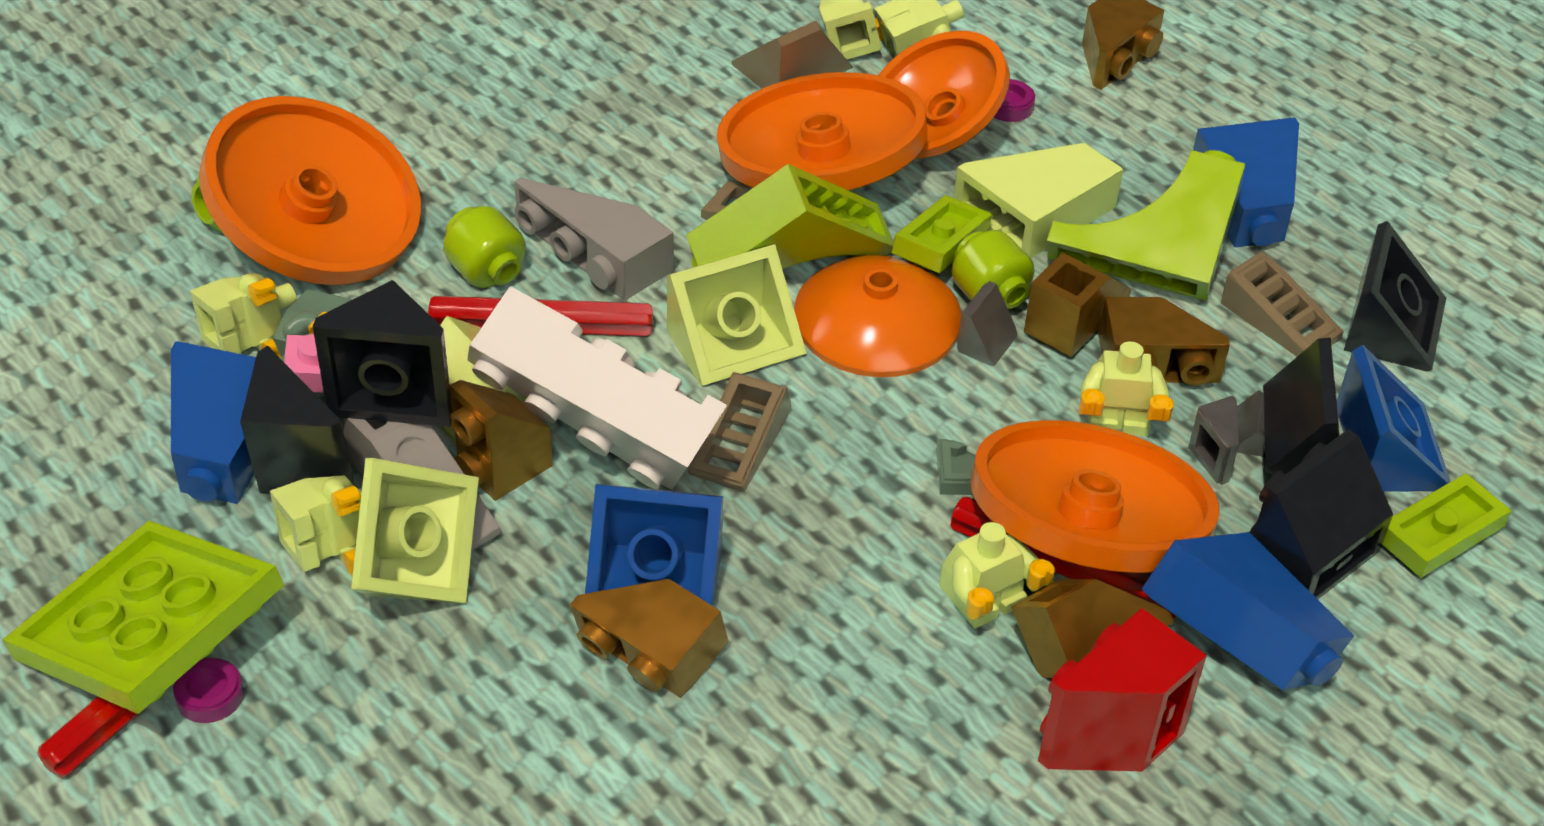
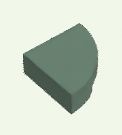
M938 439L936 454L940 494L973 495L970 479L976 455L968 452L967 445L961 442Z

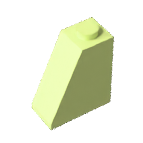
M1086 143L966 162L957 167L954 198L992 213L989 230L1005 232L1030 258H1033L1047 249V238L1053 221L1068 224H1089L1116 208L1123 168Z

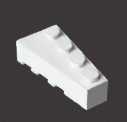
M510 286L469 345L467 361L474 365L472 372L483 382L495 389L503 390L505 386H508L527 398L524 405L541 419L550 423H555L557 419H560L578 431L576 435L577 440L591 451L601 456H607L610 451L629 463L628 472L646 486L659 489L660 485H663L672 490L727 405L710 395L706 396L702 404L688 398L680 389L682 385L681 379L661 368L656 373L651 371L643 373L634 368L635 363L628 355L626 349L608 339L594 338L591 343H588L580 338L583 330L577 322Z

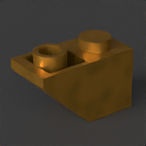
M1096 0L1088 6L1082 47L1094 87L1102 90L1116 78L1124 79L1130 73L1133 65L1144 57L1151 58L1156 54L1163 41L1161 25L1164 9L1146 0Z
M1061 253L1032 281L1024 332L1072 357L1099 329L1105 297H1130L1131 288Z
M1105 297L1098 331L1101 354L1104 350L1119 351L1121 344L1132 341L1143 347L1144 354H1151V365L1161 370L1166 383H1186L1196 386L1205 383L1221 382L1230 347L1228 336L1163 297Z
M458 380L450 385L453 412L450 414L451 428L455 433L457 456L454 457V460L464 475L479 477L478 486L494 501L553 466L550 427L532 413L517 397L507 392L463 380Z
M670 579L577 595L570 603L571 611L579 629L576 634L579 641L599 658L607 659L610 654H613L627 663V670L631 676L642 686L653 692H658L661 687H664L674 695L682 698L729 642L721 611Z
M1059 579L1011 606L1035 668L1044 678H1053L1059 668L1069 660H1074L1078 663L1092 651L1096 640L1109 625L1118 623L1121 626L1141 608L1166 626L1174 623L1169 610L1097 579Z

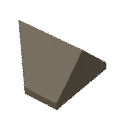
M817 20L782 35L731 61L737 70L761 89L796 77L845 72L853 68L849 61L823 33Z

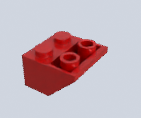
M1143 608L1138 610L1121 626L1118 623H1112L1100 634L1090 653L1078 663L1074 660L1067 661L1053 676L1048 687V692L1052 695L1049 710L1039 729L1040 733L1043 734L1038 762L1047 769L1143 772L1184 734L1207 655Z

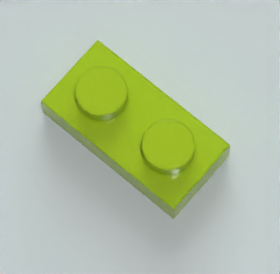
M944 195L895 234L892 254L907 259L928 271L941 273L953 263L955 250L964 238L974 232L989 230L992 213Z
M1465 473L1392 517L1382 545L1422 578L1504 528L1512 510Z

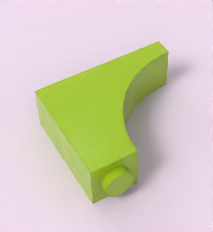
M1191 150L1183 170L1174 183L1158 199L1140 211L1121 219L1098 224L1081 225L1053 221L1047 238V259L1055 260L1061 253H1064L1104 274L1207 301L1242 186L1245 163L1238 162L1231 155L1221 151L1209 150L1202 153Z
M790 164L785 165L686 234L694 255L691 259L693 268L773 244L776 245L781 266L784 269L802 262L831 256H886L892 252L894 243L878 203Z

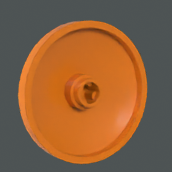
M833 72L788 79L750 94L735 104L725 114L717 130L721 163L733 178L752 188L787 164L846 190L859 188L896 173L921 152L928 135L926 109L923 100L914 90L896 80L878 75Z
M296 96L266 97L247 102L226 114L218 122L202 154L199 170L200 189L206 207L216 225L243 253L259 264L284 276L323 285H346L372 279L388 270L400 259L417 231L421 216V198L415 176L405 158L387 137L375 127L353 113L335 105Z
M1041 420L1022 422L1001 428L986 437L979 445L971 472V491L982 511L994 523L1002 525L1008 534L1050 556L1096 569L1131 573L1153 572L1174 540L1214 536L1220 514L1219 502L1212 487L1188 463L1149 441L1122 431L1088 423Z

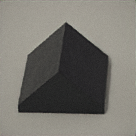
M1388 221L1377 226L1360 280L1344 351L1352 352L1354 349L1364 345L1379 360L1428 372L1433 369L1446 297Z
M394 280L315 318L313 332L325 404L337 417L451 427L450 414L453 412L444 328Z
M1331 337L1318 338L1263 385L1266 471L1273 475L1280 471H1284L1287 474L1302 463L1306 454L1316 444L1324 442L1327 445L1340 435Z
M269 346L258 351L240 423L259 492L270 494V490L304 478L344 475L355 486L341 420Z

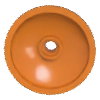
M950 31L925 38L899 53L878 75L905 84L923 100L926 109L928 135L924 147L914 159L942 155L959 148L977 136L998 112L1006 97L1010 81L1008 62L999 46L987 36L972 31Z
M862 255L830 264L814 273L803 284L794 305V311L806 347L814 355L831 366L862 376L897 377L927 369L942 360L951 351L959 335L961 309L952 290L939 277L911 261L892 256Z

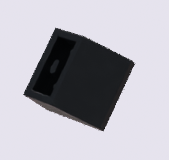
M1348 429L1327 445L1324 442L1316 444L1306 454L1302 463L1287 474L1284 471H1280L1273 475L1259 495V501L1263 504L1258 521L1253 525L1250 533L1317 599L1321 598L1379 553L1392 520L1393 512L1359 436Z

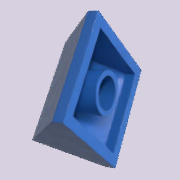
M1364 345L1354 349L1337 398L1338 418L1343 432L1350 429L1359 436L1383 492L1436 491L1451 482L1424 402Z
M595 484L585 594L670 579L714 606L722 555L723 496Z

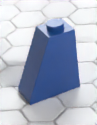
M1296 117L1200 128L1197 131L1194 151L1202 153L1209 150L1221 151L1231 155L1236 161L1245 163L1242 186L1227 232V236L1234 248L1252 245L1267 246L1275 242H1283L1285 239L1295 201L1299 122Z
M175 341L171 348V457L180 492L186 493L202 502L220 500L238 504L254 476L240 420L256 357Z
M1250 532L1174 540L1142 587V590L1151 599L1282 690L1310 684L1319 686L1327 682L1342 666L1343 658L1340 654L1354 637Z

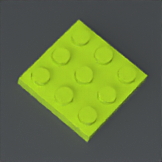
M149 520L2 640L14 660L139 714L147 706L160 699L173 683L198 661L207 657L214 650L215 646L241 623L256 614L262 605L284 586V583L276 565Z

